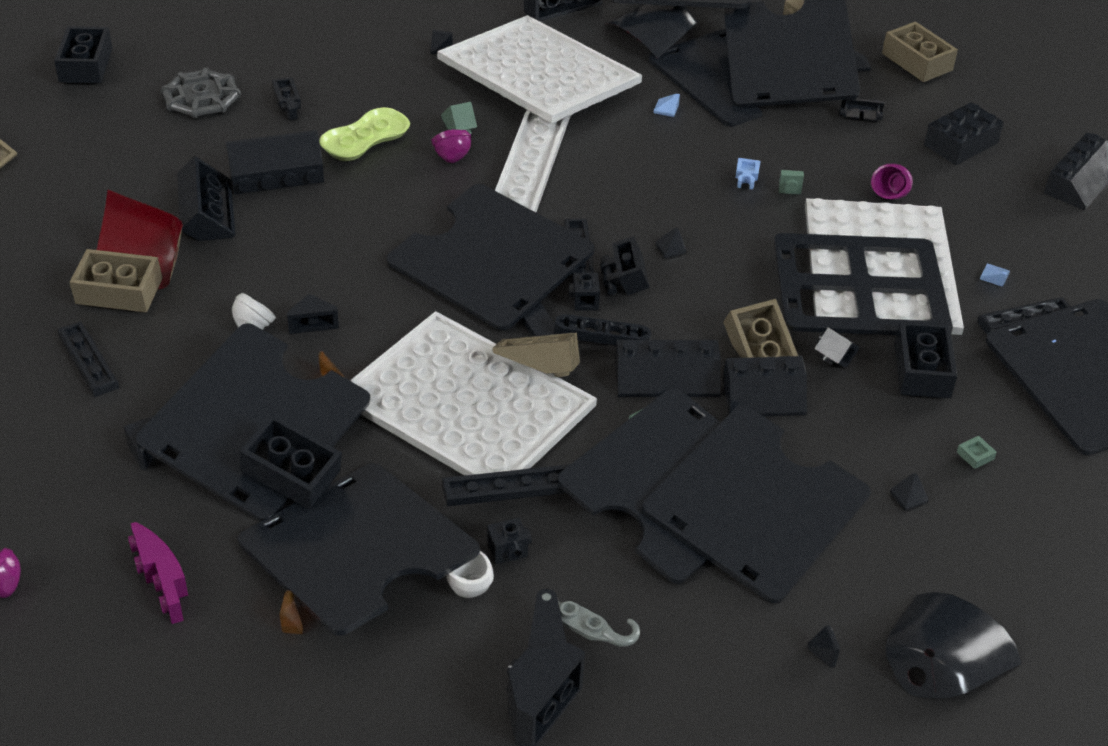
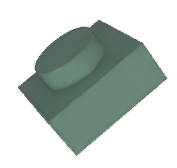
M781 170L778 192L801 194L804 172Z
M980 436L960 444L957 449V453L974 469L994 460L997 453Z

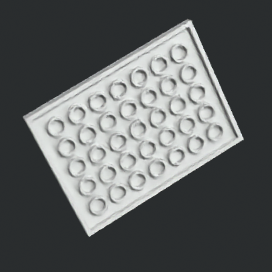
M528 15L437 51V59L550 123H555L562 118L588 108L642 82L641 74Z
M806 198L807 234L924 238L930 240L934 245L953 324L951 334L962 335L964 326L942 207ZM809 249L811 273L850 275L845 251ZM864 251L868 273L872 276L921 277L917 256L914 253ZM812 290L815 316L858 317L852 292ZM872 292L878 318L931 320L926 296L923 294Z
M436 311L350 380L370 393V404L361 414L362 416L464 476L531 468L596 406L597 398L558 377H554L551 373H543L493 353L492 348L496 345L494 342Z

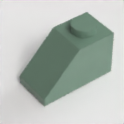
M471 102L452 105L441 114L448 130H467L471 135V131L477 128Z

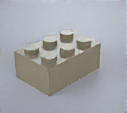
M915 21L886 32L882 54L919 80L925 82L953 71L958 49Z
M86 249L69 283L75 304L147 312L163 278L158 257Z

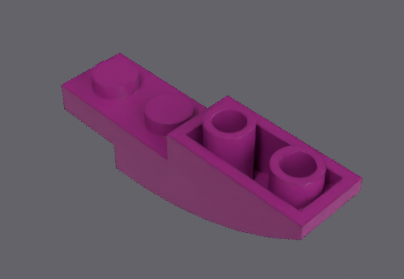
M137 522L130 523L133 535L128 536L131 552H138V556L134 557L138 574L144 573L147 584L153 582L156 592L162 591L163 596L158 597L162 613H169L171 623L184 621L179 598L188 596L185 576L179 562L169 547L156 534Z

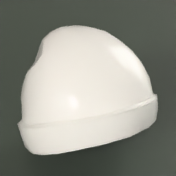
M240 293L235 297L232 314L238 327L245 323H251L263 330L264 327L269 326L275 320L276 316L271 310L250 296Z
M481 551L475 559L446 575L453 591L458 596L464 598H473L483 594L488 590L494 577L492 565L488 557Z

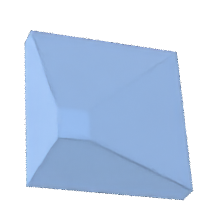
M673 94L658 99L654 113L674 117L679 106L680 94Z
M987 263L980 279L1003 287L1010 271Z

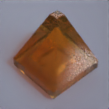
M323 351L319 352V367L323 376L330 370H333L345 377Z
M287 591L285 592L280 610L281 628L283 633L302 634L303 626L292 592Z

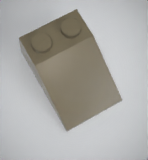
M776 299L731 310L723 321L731 344L740 358L798 356Z
M577 333L502 339L492 348L493 353L546 374L554 373V377L570 375L569 372H572L580 363Z

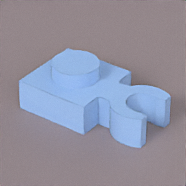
M738 158L735 177L738 178V188H741L743 183L749 184V189L754 188V182L758 180L759 160Z

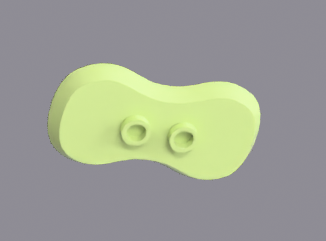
M385 107L376 108L365 113L353 124L328 130L320 137L319 142L323 149L332 157L341 161H351L361 157L369 148L378 143L403 136L410 126V121L397 110Z

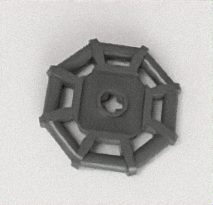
M209 68L188 73L179 72L171 82L162 86L160 94L166 101L167 110L192 116L193 119H198V116L214 113L223 114L235 100H239L241 97V91L234 82V76L211 71Z

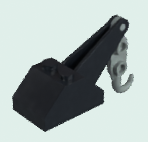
M542 589L537 593L528 649L525 650L519 659H513L507 669L508 686L506 693H508V712L516 745L537 746L582 689L585 652L570 643H566L563 626L589 640H599L618 647H627L634 644L640 636V628L632 619L627 620V623L632 628V633L628 636H621L615 633L601 616L575 602H559L553 590Z

